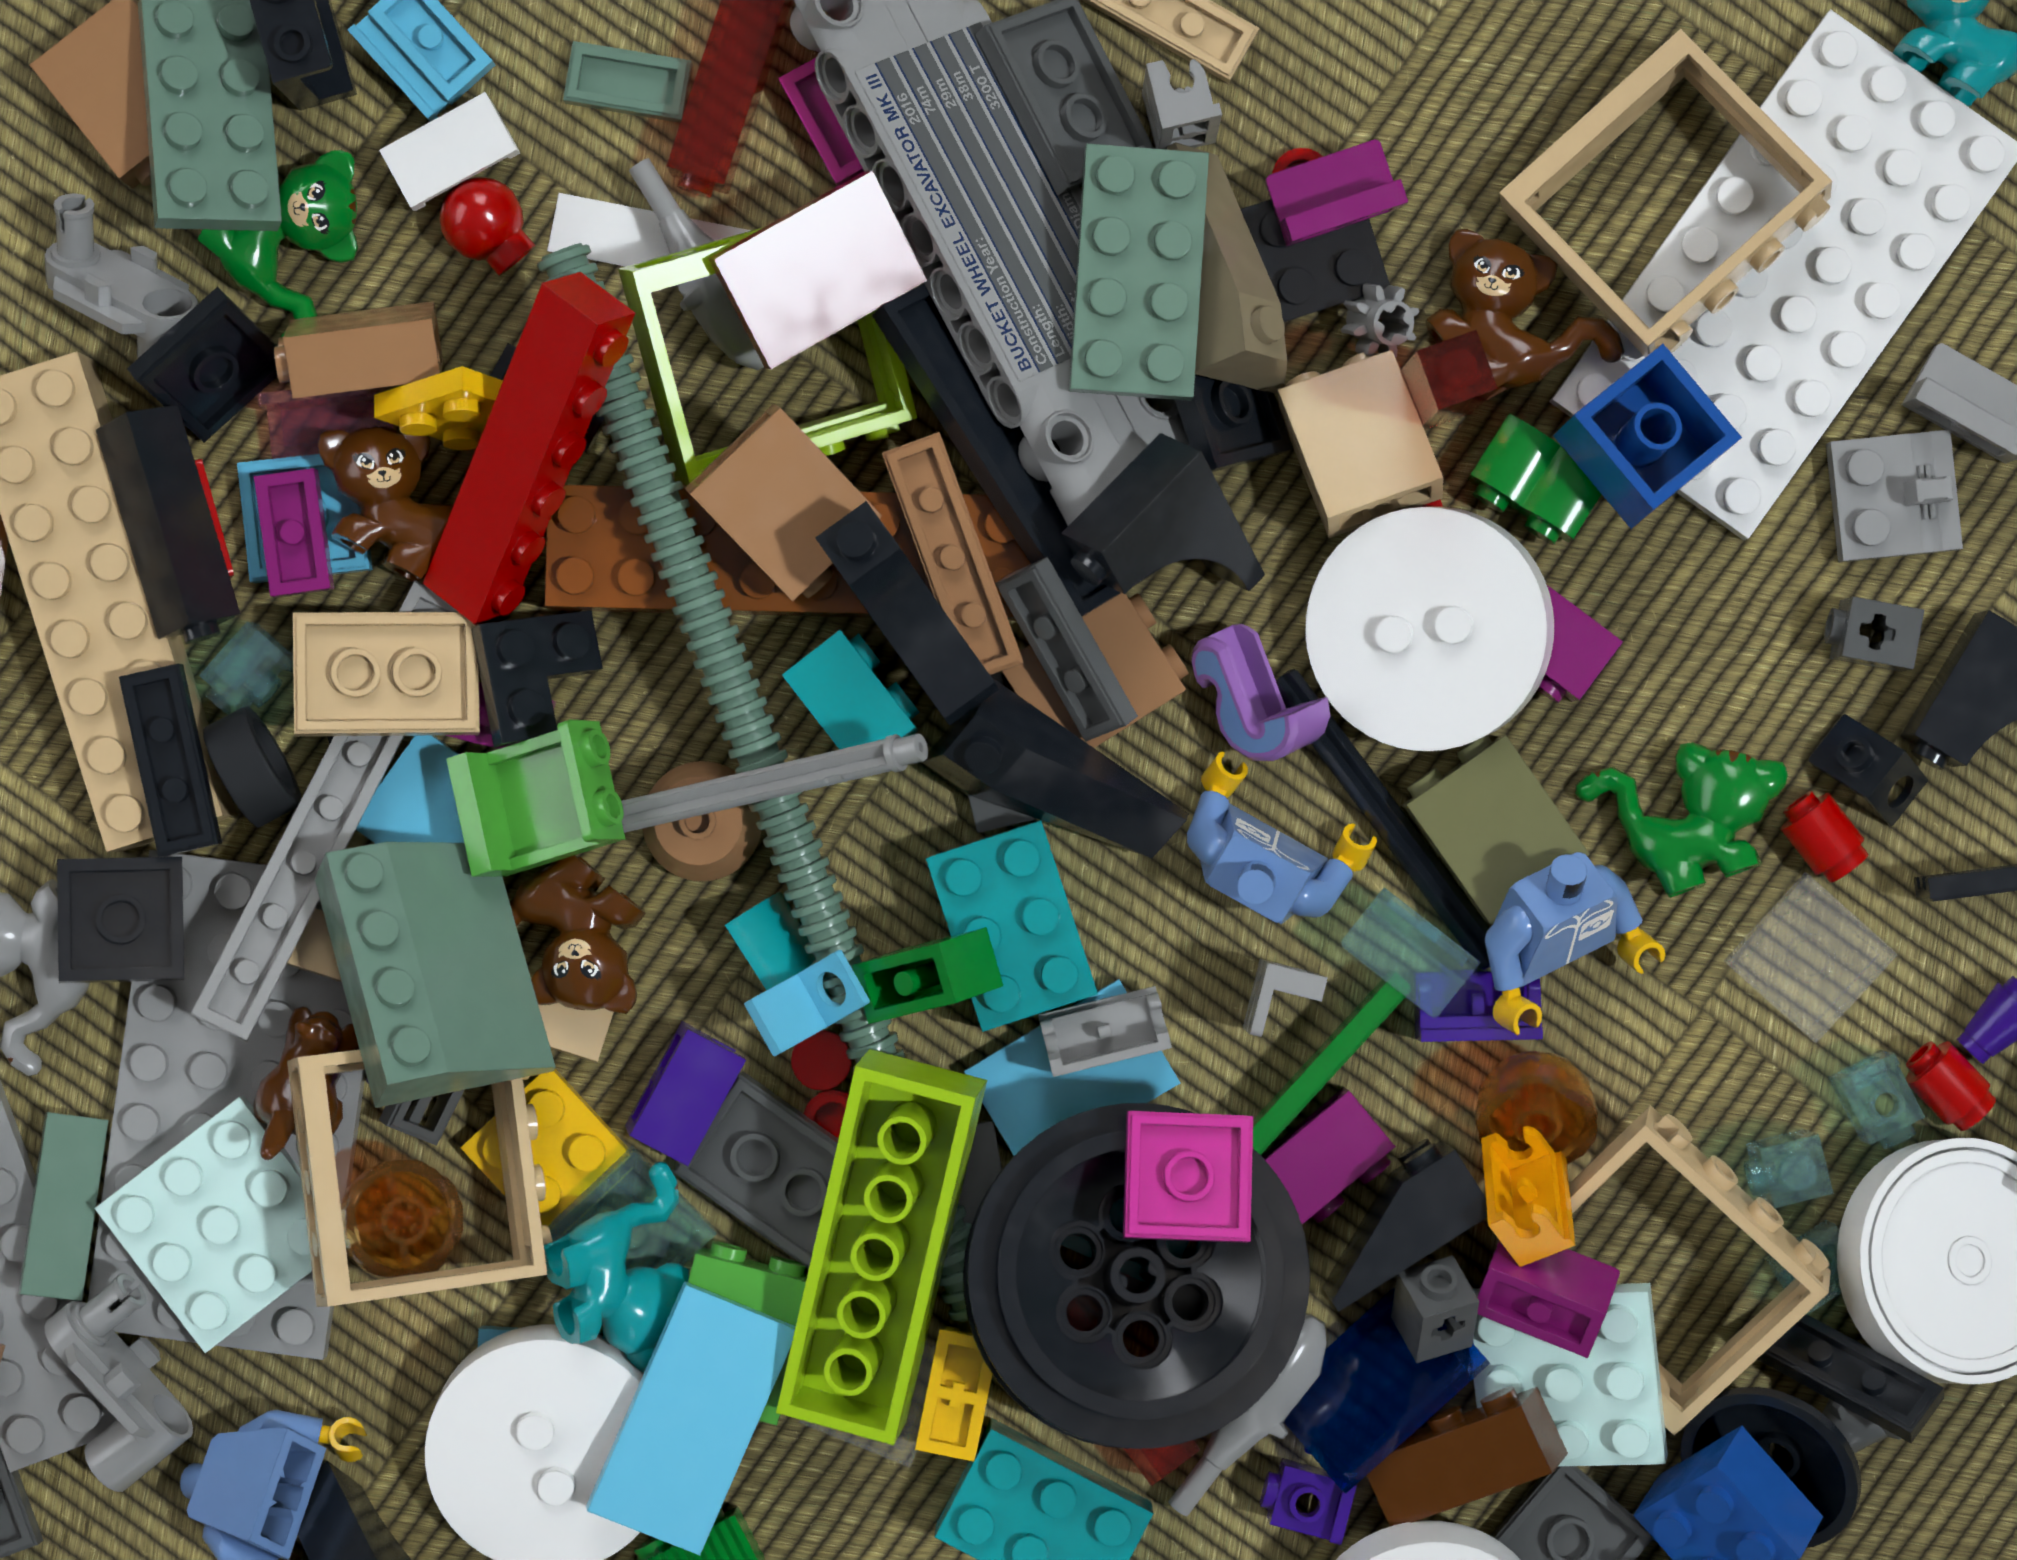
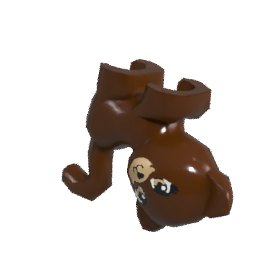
M1459 229L1453 234L1449 242V260L1453 266L1450 288L1462 305L1464 312L1460 316L1453 309H1439L1427 318L1425 323L1429 333L1447 356L1462 349L1468 351L1470 356L1461 364V373L1483 402L1509 388L1524 386L1542 380L1555 366L1571 358L1584 340H1593L1601 358L1605 362L1615 363L1622 358L1625 351L1620 335L1604 318L1577 316L1560 336L1550 343L1536 335L1519 329L1513 323L1512 319L1521 316L1533 304L1535 295L1547 290L1556 278L1558 264L1551 258L1543 255L1529 254L1522 247L1500 239H1484L1480 234L1469 229Z
M390 427L359 428L351 433L342 430L324 431L320 435L317 444L318 453L324 465L333 472L338 491L361 508V515L352 513L338 522L331 533L332 538L362 555L375 542H379L389 548L382 563L384 567L413 583L414 581H419L428 571L454 506L452 504H420L409 497L419 481L421 464L429 455L430 437L427 435H406L401 433L400 430Z
M575 855L554 861L546 868L533 874L520 885L515 896L510 901L516 927L521 921L556 928L561 934L554 938L545 949L542 967L533 974L531 979L539 1005L560 1003L567 1008L577 1010L605 1008L612 1012L627 1014L636 1003V986L628 973L627 952L614 940L610 930L612 924L624 930L636 927L646 912L622 892L619 893L610 885L597 894L596 891L605 880V877L582 857Z

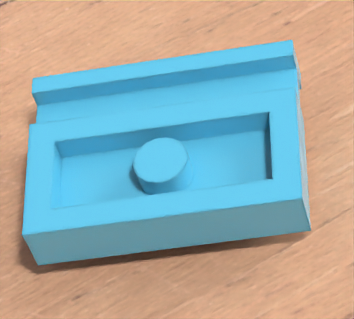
M380 0L368 11L369 14L357 25L353 24L348 29L349 33L430 122L438 118L437 115L449 104L452 105L496 66L493 60L438 0Z

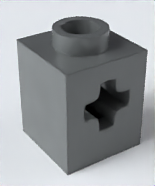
M1854 596L1840 600L1839 608H1832L1830 610L1825 626L1824 642L1832 644L1829 659L1898 672L1913 670L1925 610ZM1872 622V628L1882 632V638L1879 642L1869 644V638L1860 635L1859 628L1861 625Z
M1452 1255L1405 1269L1397 1274L1391 1318L1415 1362L1419 1363L1472 1347L1479 1300ZM1444 1323L1447 1329L1438 1331L1437 1328L1441 1327Z

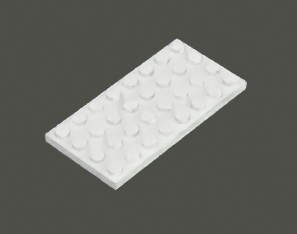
M1831 9L1822 18L1759 107L1832 180L1831 198L1827 201L1831 207L1825 216L1811 229L1804 232L1798 227L1781 243L1785 246L1784 251L1768 268L1760 273H1757L1752 268L1736 283L1739 287L1737 294L1726 306L1715 314H1712L1707 309L1689 325L1693 329L1690 337L1678 349L1672 352L1673 356L1742 437L1721 457L1676 493L1742 540H1747L1752 535L2017 162L2016 140ZM1740 134L1622 301L1651 328L1800 193ZM1609 319L1607 322L1619 333L1625 352L1618 362H1605L1601 358L1598 346L1594 341L1591 342L1549 401L1569 417H1572L1645 358Z

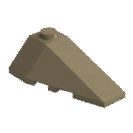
M1176 142L1167 146V150L1209 153ZM1209 153L1195 374L1277 394L1278 389L1285 387L1287 370L1285 325L1282 318L1281 303L1218 155Z

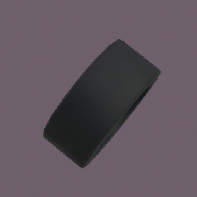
M249 706L242 707L203 729L204 742L219 777L238 808L253 825L259 828L298 807L302 798L293 772L267 726Z

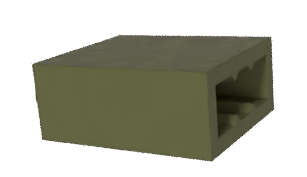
M1506 735L1499 736L1493 741L1488 736H1485L1467 744L1456 753L1461 761L1459 765L1443 776L1437 768H1434L1407 787L1412 798L1401 805L1434 854L1487 924H1492L1495 921L1509 888L1517 881L1550 866L1558 856L1564 854L1572 855L1576 852H1582L1586 856L1590 855Z

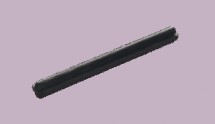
M1295 669L1288 670L1276 679L1286 709L1319 699L1299 671ZM1330 714L1325 733L1317 741L1311 743V745L1475 965L1483 970L1488 969L1490 964L1485 946V936L1490 927Z

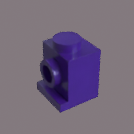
M1282 1458L1278 1473L1270 1471L1267 1473L1262 1489L1260 1507L1268 1509L1267 1518L1270 1525L1327 1539L1331 1543L1342 1545L1357 1486L1352 1476ZM1304 1493L1316 1495L1318 1498L1317 1507L1309 1513L1300 1512L1296 1508V1501L1300 1495Z

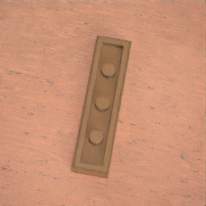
M940 432L883 452L884 461L935 599L990 675L1023 664L1022 656Z

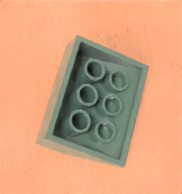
M382 842L325 853L316 875L315 883L375 1108L553 1072L556 1066L503 877H472L464 843Z

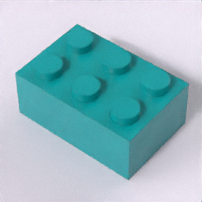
M1042 820L926 858L950 935L953 936L987 927L1003 987L971 998L982 1032L1098 994Z
M991 1418L978 1443L974 1462H968L936 1523L935 1538L977 1560H1130L1154 1513L1150 1500Z

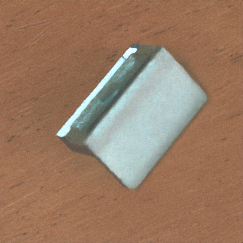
M1386 888L1381 890L1341 941V946L1345 951L1431 1018H1437L1460 988H1464L1481 963Z

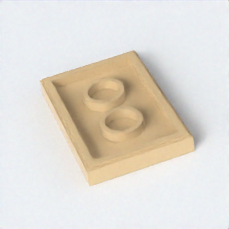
M459 612L293 613L294 737L479 735V671L471 630L478 624L474 625Z

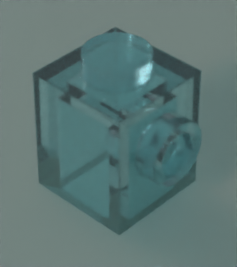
M1801 1129L1746 1143L1750 1160L1744 1161V1171L1749 1189L1754 1197L1759 1196L1769 1202L1774 1208L1834 1194L1819 1134Z

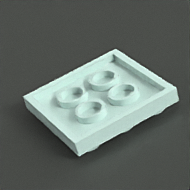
M244 1095L234 1100L94 1208L204 1353L210 1351L312 1272L300 1168L285 1148L271 1160H264L261 1157V1142L267 1125L257 1120L254 1116L252 1105ZM344 1227L345 1244L347 1245L354 1238Z
M1650 1283L1616 1284L1606 1316L1588 1358L1477 1314L1472 1347H1470L1477 1408L1482 1407L1480 1401L1483 1398L1503 1388L1513 1386L1518 1394L1538 1387L1568 1452L1559 1466L1666 1464L1668 1451ZM1473 1289L1474 1293L1478 1297L1480 1289Z

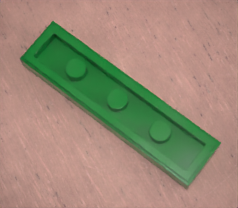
M1389 971L1253 1119V1149L1261 1155L1411 992V986L1394 971Z

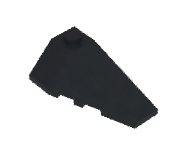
M994 678L993 680L1000 690L952 723L928 752L927 759L923 761L924 764L973 797L1149 858H1153L1187 821L1189 815L1182 808Z

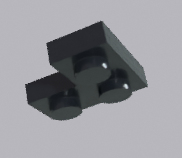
M592 610L484 623L471 629L494 747L513 745L558 730L548 679L592 674L603 669Z

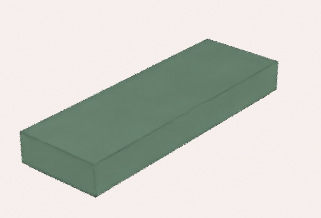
M51 1112L45 1113L19 1295L82 1301L95 1216L94 1208L97 1203L109 1120Z

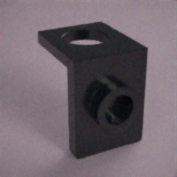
M1846 714L1840 718L1809 758V762L1815 768L1864 798L1880 818L1890 826L1896 823L1928 782L1927 777L1905 750ZM1906 776V784L1903 791L1894 801L1888 803V796L1892 787L1899 779Z

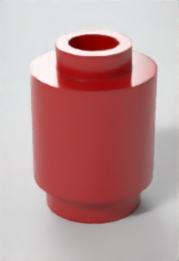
M1809 791L1784 809L1783 814L1788 820L1781 826L1780 830L1815 875L1822 873L1829 883H1833L1850 873L1868 857L1869 854L1861 845L1864 837L1830 793L1823 794L1817 798L1813 791Z
M1930 1041L1916 1050L1906 1062V1067L1910 1071L1905 1078V1083L1946 1125L1953 1123L1960 1131H1965L1983 1119L1996 1102V1098L1989 1092L1990 1083L1949 1041L1943 1042L1938 1046L1933 1041Z

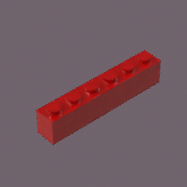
M582 272L541 284L423 581L426 587L474 625L499 615H507L522 601L525 594L523 584L532 563L540 556L544 549L545 539L543 536L551 516L564 501L566 492L563 487L570 470L585 450L586 440L584 437L593 415L602 407L607 397L605 386L614 364L620 360L628 346L629 340L626 335L636 313Z

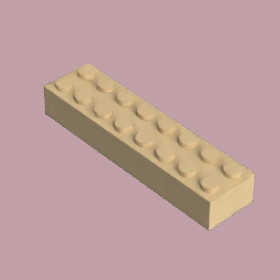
M76 351L0 375V514L106 852H124L155 842L119 681L120 676L178 663L184 665L217 820L219 822L237 816L232 797L219 777L204 742L203 729L209 724L181 635L158 639L96 433V429L112 421L113 418L95 361Z

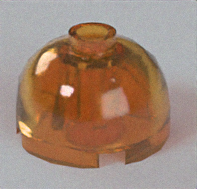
M1527 1051L1511 1055L1496 1064L1479 1087L1475 1121L1479 1131L1480 1143L1481 1138L1497 1133L1508 1142V1147L1511 1150L1525 1151L1530 1145L1525 1143L1523 1127L1530 1126L1542 1134L1555 1153L1559 1151L1563 1153L1568 1165L1587 1152L1595 1142L1598 1132V1108L1588 1078L1567 1058L1543 1051Z
M386 1160L361 1172L346 1188L341 1200L347 1255L362 1270L382 1279L438 1271L447 1262L445 1259L451 1254L454 1244L459 1243L463 1233V1205L455 1185L446 1176H441L435 1168L427 1166L428 1164L419 1160Z

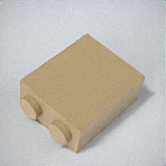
M1393 350L1378 355L1375 352L1372 356H1368L1364 352L1357 354L1345 361L1341 368L1321 375L1316 371L1306 372L1291 379L1286 384V387L1278 389L1279 408L1288 435L1328 538L1355 530L1387 513L1417 508L1443 498L1442 472Z

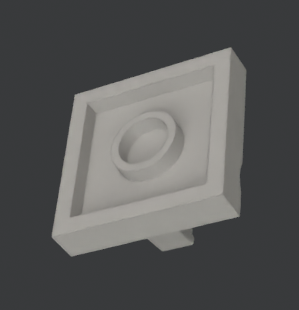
M1950 429L1831 441L1826 444L1838 563L1963 549Z

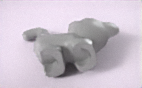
M54 879L47 881L36 891L31 902L33 913H26L10 894L0 892V977L14 971L21 963L28 965L32 973L34 991L38 1002L29 1011L4 1022L0 1041V1049L10 1065L26 1076L37 1075L42 1069L41 1058L30 1051L24 1044L26 1035L47 1028L61 1014L76 1007L90 983H59L57 882Z

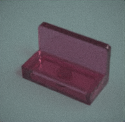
M387 387L295 399L292 397L291 390L258 393V405L267 411L272 459L319 454L317 444L320 435L326 430H342L351 433L359 428H393V424L374 418V395L389 389Z

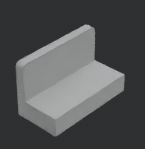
M1943 343L1934 346L1901 405L1945 430L1950 429L1951 433L2005 464L2017 460V385Z
M1260 959L1243 1029L1250 1035L1262 1037L1274 990L1322 1002L1328 978L1318 973Z

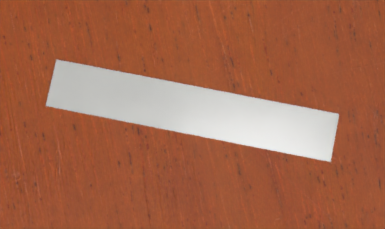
M563 193L558 194L547 251L555 252L578 243H582V245L587 244L591 249V253L587 255L588 259L625 267L670 254L659 226L660 221L654 211ZM691 219L705 234L715 241L751 231Z

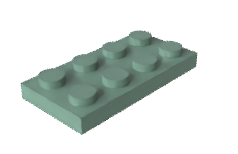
M139 0L138 13L154 228L278 231L282 217L270 74L250 0Z
M1086 144L1084 151L1069 392L1191 401L1194 398L1209 153Z

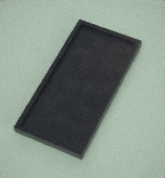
M925 284L882 305L872 317L1029 562L1032 564L1048 556L1082 617L1122 594L1103 583H1100L1098 586L1091 585L1073 568L1071 559L1074 555L1061 534L1068 525L1050 493L1052 486L1049 481L1037 480L1029 475L1021 465L1018 452L1019 444L1024 434L1020 426L1009 428L997 420ZM1052 440L1055 448L1059 452H1061L1057 443L1054 440ZM1168 565L1161 567L1156 571L1152 572L1151 574L1147 575L1145 578H1143L1135 585L1154 575L1155 573L1167 567Z

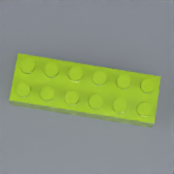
M869 1049L856 1064L776 1413L894 1446L908 1419L987 1080Z

